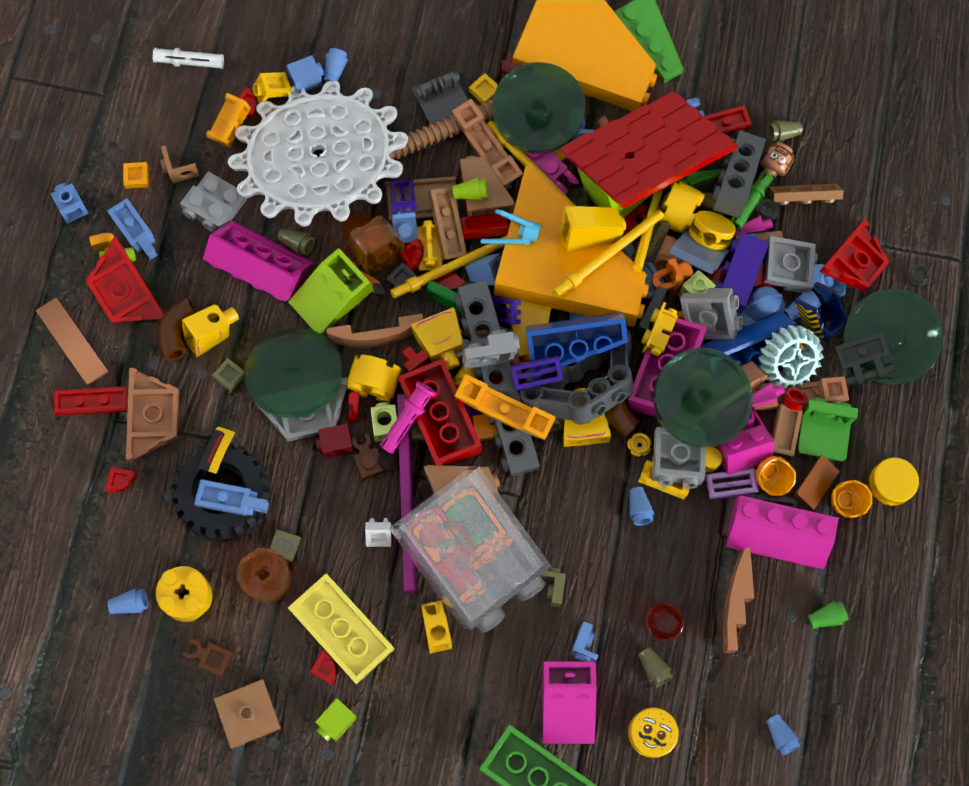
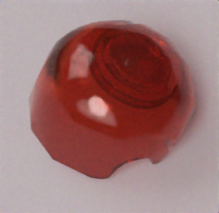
M662 602L653 605L647 612L645 624L655 639L669 642L677 639L684 631L685 618L682 611L676 605Z

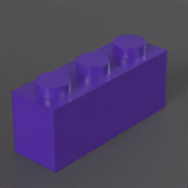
M745 233L741 234L739 240H733L729 251L733 253L731 261L726 260L721 272L725 274L723 282L718 281L716 288H732L733 295H738L739 307L736 311L740 313L743 312L747 305L769 244L767 241Z

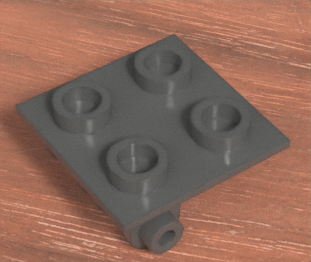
M451 71L446 75L431 79L429 82L412 88L429 124L432 123L434 125L436 121L442 122L443 118L448 119L450 115L454 117L452 110L468 101L458 82L460 77L457 72Z

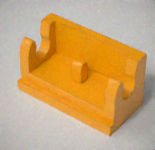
M226 93V101L212 129L208 130L206 135L209 139L231 148L236 138L235 131L242 126L251 107L245 100Z

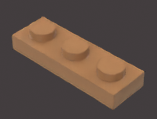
M838 184L769 187L768 196L779 205H787L791 201L810 204L814 200L833 203L837 199H843L844 190Z
M452 187L430 190L428 195L442 261L457 259L466 255L465 242Z

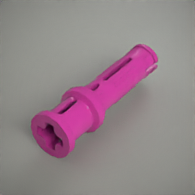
M417 381L416 389L410 398L404 401L405 407L380 443L384 450L393 454L417 416L425 412L424 407L431 396L434 397L436 395V392L428 385Z

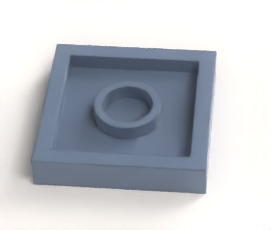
M687 230L672 245L669 253L713 274L727 258L730 250H713L704 247L694 241Z

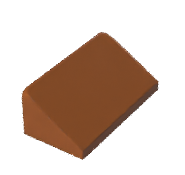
M821 455L792 497L813 511L839 473V470L825 456Z

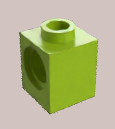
M336 698L317 719L316 723L320 727L316 731L327 741L331 737L337 741L357 717Z

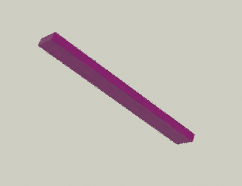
M397 394L398 417L405 407L404 401L407 399L405 394ZM410 427L399 443L404 591L407 594H416L415 549L405 536L403 530L405 525L414 516Z

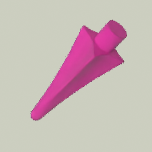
M761 216L745 223L741 231L735 232L733 238L742 233H764L766 229L773 228L772 220L762 221Z
M770 383L744 400L722 410L720 415L725 416L743 409L774 403L778 399L777 396L785 393L784 388L781 384L772 387Z

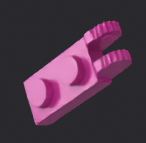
M536 136L522 149L525 155L565 195L569 193L568 189L558 181L563 175L575 186L579 183L568 167Z

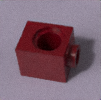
M348 424L318 429L319 437L315 438L317 451L323 452L324 459L353 453Z

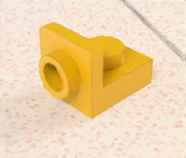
M285 72L260 73L253 84V93L259 103L267 101L271 97H289L288 93L292 92Z

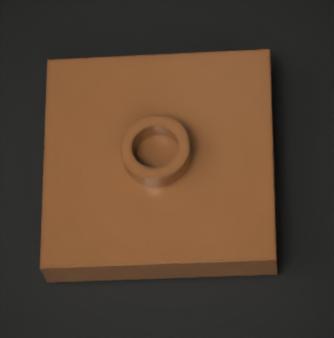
M263 679L214 698L231 749L281 729Z

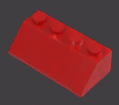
M443 358L398 376L407 399L410 398L416 389L417 381L428 385L436 392V395L434 397L431 396L424 407L425 412L416 418L436 466L459 463L482 453V444L462 401L455 397L457 388Z

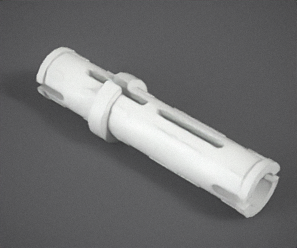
M154 48L153 62L174 64L176 67L190 65L223 69L224 54L181 51L180 48H175L174 50ZM192 58H196V59H207V60H210V61L194 60V59H192Z

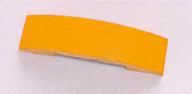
M465 374L455 394L457 399L487 416L543 440L546 439L556 418L534 406L531 408L488 387V384Z

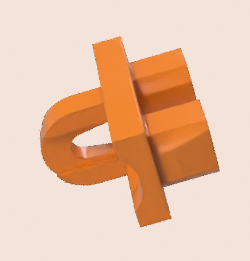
M675 258L668 260L665 269L659 270L653 275L652 284L657 290L659 285L667 289V291L670 290V297L677 295L680 287L693 274L690 263L686 261L677 263ZM663 278L667 283H661L659 279Z

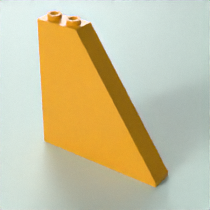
M537 0L512 57L511 69L539 79H544L545 76L549 75L556 85L632 112L647 104L650 93H647L648 88L654 87L658 76L654 74L655 62L605 0Z
M526 165L513 215L540 223L541 227L537 241H530L529 246L505 244L495 281L494 295L518 299L588 317L623 312L626 325L635 327L637 318L642 319L645 305L640 303L641 298H646L649 284H645L647 274L643 270L635 271L633 269L634 262L621 250L582 279V283L575 289L571 288L559 298L555 297L552 290L564 282L566 276L573 271L577 272L614 243L567 253L560 235L564 207L573 205L531 166ZM511 220L507 239H522L523 236L518 235L521 224Z

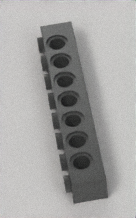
M486 280L458 287V295L454 296L457 310L462 309L464 316L461 319L464 333L468 332L470 341L467 342L468 346L474 343H483V346H485L487 337H478L476 334L477 329L484 328L488 331L489 335L493 331L500 330ZM479 306L482 309V313L474 315L469 311V308ZM510 362L474 368L477 379L481 378L482 382L488 384V387L521 402L518 390L515 391ZM498 374L502 378V382L500 384H493L490 382L489 376ZM488 416L490 425L495 424L497 434H494L497 449L501 448L503 458H500L503 472H508L510 478L538 470L540 465L531 435L517 429L506 431L502 426V422ZM513 443L519 444L522 448V453L519 455L512 454L509 451V445Z

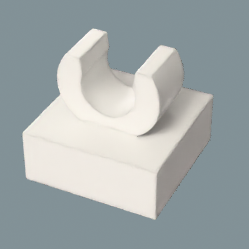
M374 518L366 522V547H391V522H388L387 518H384L383 522H374Z

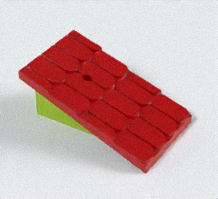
M674 92L666 94L649 105L645 104L619 120L607 123L592 133L587 132L560 149L577 166L587 197L598 207L617 208L619 215L625 217L653 193L737 150V144L728 135L722 133L713 122L703 117L696 108L690 106L682 96Z

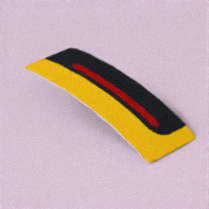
M217 427L204 451L198 468L216 474L235 432Z

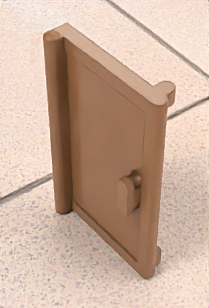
M456 177L414 179L416 211H411V207H406V209H410V213L415 212L416 219L433 217L428 192L456 185ZM391 181L385 182L389 221H392V215L396 214V212H392ZM404 186L405 199L408 201L410 200L409 186ZM395 187L396 201H401L400 187Z

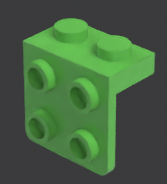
M821 398L810 399L803 409L797 447L798 453L817 458L823 455L828 460L843 462L847 458L850 426L858 417V408H852L847 403H827L825 399Z

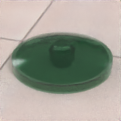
M543 62L519 66L509 72L495 90L492 102L494 123L502 138L518 150L533 154L556 151L571 142L583 124L585 116L583 91L577 80L559 66Z
M902 289L881 290L862 299L851 311L844 328V344L883 332L890 356L883 357L881 360L883 365L893 362L895 372L888 373L886 377L880 379L875 377L869 380L884 385H902L922 377L936 363L943 346V327L936 310L921 296ZM873 361L861 364L860 368L861 371L875 368Z
M287 329L266 337L252 350L245 365L244 377L251 398L261 409L276 416L294 418L317 412L335 397L342 383L343 366L337 348L325 336L307 329Z
M693 348L677 354L663 366L655 381L653 402L659 421L670 435L684 444L708 448L728 442L743 430L751 415L753 393L746 373L734 359L715 349Z

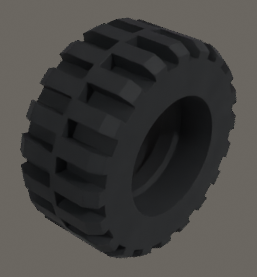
M230 443L217 473L231 472L237 474L243 480L245 488L257 492V498L265 499L269 502L272 495L271 485L262 464H260L258 458L253 453L249 454L247 449L242 446L236 448L233 443ZM204 446L197 448L198 453L195 456L188 454L184 458L186 460L184 466L179 464L176 469L178 476L172 479L171 485L174 491L171 492V499L175 504L174 509L177 515L191 532L197 536H202L203 539L208 541L215 539L218 543H226V539L240 540V535L244 533L248 536L254 532L252 528L255 525L260 526L264 521L262 518L263 514L267 513L253 511L252 516L228 512L213 514L207 512L202 507L194 505L200 480H207L215 475V473L198 468L205 448Z

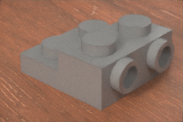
M208 171L197 187L192 186L180 205L183 210L182 213L190 220L197 219L202 222V225L207 230L214 232V230L217 231L231 222L248 198H243L238 194L236 187Z
M770 236L767 239L769 244L766 250L764 283L784 286L785 291L796 293L808 292L813 289L814 265H816L818 260V254L815 253L816 244Z
M709 288L706 293L682 294L680 301L684 320L706 326L707 330L703 339L735 340L739 330H742L743 318L742 316H737L736 310L739 307L738 295H733L732 288Z
M504 329L496 330L487 336L485 346H483V343L469 345L467 349H464L463 353L464 369L513 362L517 349H519L518 335L513 334V332L506 333Z
M656 427L654 431V455L652 457V480L658 481V484L661 486H671L673 482L683 483V487L689 489L701 485L705 479V432Z

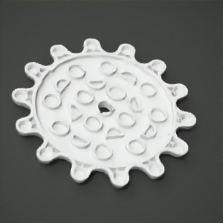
M337 81L326 82L323 85L322 91L316 95L307 94L304 88L297 93L294 85L291 87L292 92L288 93L289 100L287 103L281 106L274 105L269 101L259 103L256 109L262 117V121L256 126H240L236 129V138L248 144V147L244 152L230 156L228 165L235 171H247L249 173L248 177L238 184V194L243 198L264 195L265 201L261 205L260 210L267 218H273L285 209L294 210L295 221L303 227L310 225L314 215L320 211L331 212L332 216L340 222L347 220L350 214L349 204L357 199L365 200L371 204L379 203L382 191L376 185V182L382 178H398L403 171L402 164L391 159L389 155L395 150L403 149L408 142V136L405 133L390 132L386 128L397 117L395 107L386 106L381 109H372L369 106L373 97L371 89L361 88L352 96H343L340 93V84ZM317 150L324 151L322 154L319 155L320 157L314 155V152Z

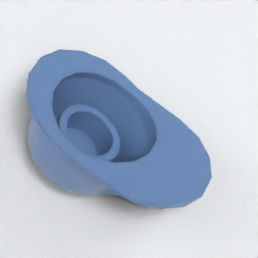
M769 286L752 289L745 309L742 313L737 312V316H742L743 326H748L779 312L784 313L785 302L782 294H779L778 291Z

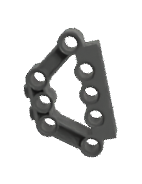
M627 330V343L600 354L589 356L580 362H574L562 367L564 380L521 389L520 397L522 403L531 408L534 406L556 418L572 420V422L579 425L593 421L615 405L622 403L634 391L630 369V357L633 354V346L629 330ZM610 357V370L607 376L592 380L584 391L573 392L564 390L565 385L580 381L585 372L598 369L602 366L603 360ZM554 371L541 375V377L537 379L551 377L558 374L557 371ZM533 376L522 378V382L533 380Z

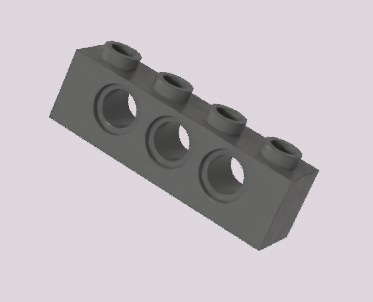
M741 130L736 139L732 138V141L737 144V150L726 155L722 165L726 170H721L717 181L721 186L716 185L712 199L716 200L713 210L737 218L741 217L747 203L766 141L765 138Z

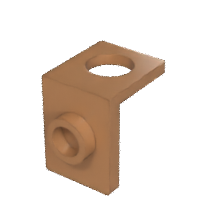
M161 146L164 159L160 160L164 174H169L172 184L199 177L195 163L173 169L166 146ZM192 171L189 174L180 175L182 172Z

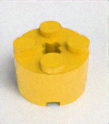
M678 180L670 185L669 189L671 191L664 196L658 210L663 212L664 218L657 223L677 233L684 234L687 227L691 226L696 216L694 211L697 206H700L705 194Z
M355 355L346 383L347 388L354 392H359L362 398L372 395L376 396V400L379 402L390 403V400L394 398L399 381L398 376L401 375L402 369L395 364L393 368L388 367L387 361L369 355H361L359 358Z
M180 566L167 570L162 574L156 587V599L160 608L171 618L181 622H191L200 618L209 609L212 602V589L206 578L199 571L191 567ZM186 589L189 595H185L184 599H182L180 593H183Z

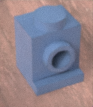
M62 183L55 187V192L51 193V196L67 224L89 214L72 183L69 185Z

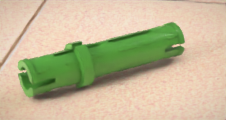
M766 172L760 173L758 179L751 187L741 217L732 216L730 219L735 227L738 225L736 231H741L758 202L765 198V192L774 180L770 173H767L766 176Z

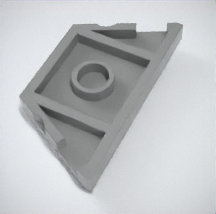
M347 377L254 398L255 403L287 442L319 435L318 429L337 426L347 390Z

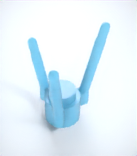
M497 209L495 211L496 214L521 224L518 235L523 236L522 239L480 240L482 244H523L529 246L530 241H537L541 224Z

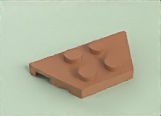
M129 368L126 460L128 462H132L178 439L179 389L169 384H164L152 376L149 377L134 368Z

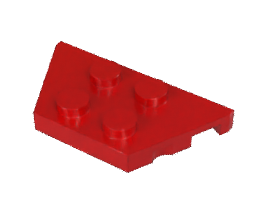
M864 219L819 271L864 292L888 265L889 260L885 252L882 251L877 237L871 238L866 228L870 224Z
M114 237L104 255L97 262V266L86 280L88 286L112 323L162 319L165 315L119 239Z

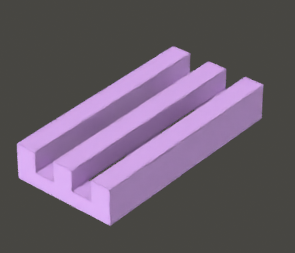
M754 468L745 469L727 475L726 472L705 475L709 500L752 495L759 492ZM750 475V479L717 484L712 482V480ZM752 485V488L714 492L716 489Z

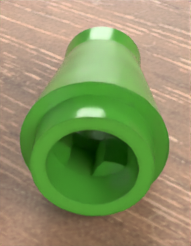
M832 601L814 613L808 614L813 629L843 625V622L848 621V615L842 601Z

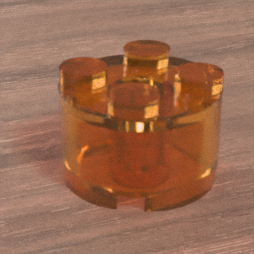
M376 216L370 223L362 228L357 227L350 233L349 248L366 272H369V269H372L374 272L386 269L397 260L396 254L399 251L402 254L405 248L402 239L391 224L383 219L382 216Z
M257 548L245 555L239 562L237 568L239 585L245 594L256 602L272 603L281 600L291 584V570L284 557L274 549ZM265 571H267L270 576L262 581L259 575H264Z

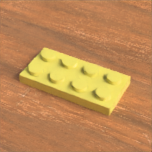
M327 573L288 607L356 685L395 650Z

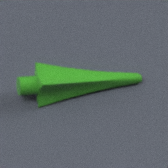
M722 169L695 171L680 179V181L697 188L719 178Z

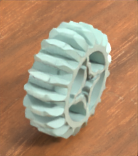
M789 325L787 329L780 327L778 334L772 332L773 338L765 340L767 346L760 348L763 355L758 357L761 362L759 365L760 370L768 377L767 380L770 383H775V386L781 384L784 389L787 386L788 388H794L795 385L802 387L803 381L810 382L809 377L817 375L815 369L822 367L819 360L824 358L821 353L823 347L819 343V338L809 329L799 325L796 327ZM799 343H803L804 350H801ZM778 365L783 367V372L778 371Z

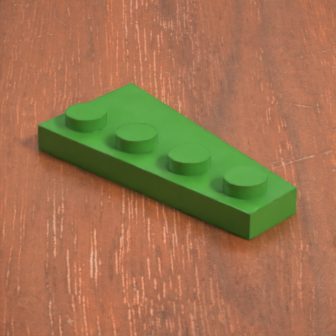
M634 0L614 11L655 62V73L663 84L683 72V66L655 0Z

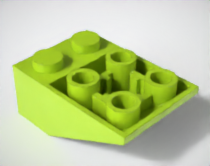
M338 248L316 268L288 303L320 337L327 331L326 328H331L374 290L370 281Z

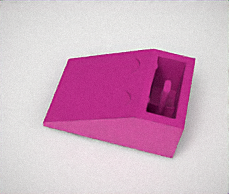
M753 407L725 416H721L719 412L709 421L705 417L703 418L713 447L722 454L721 464L727 475L758 466L763 460L774 455V440Z
M543 662V744H595L596 662Z

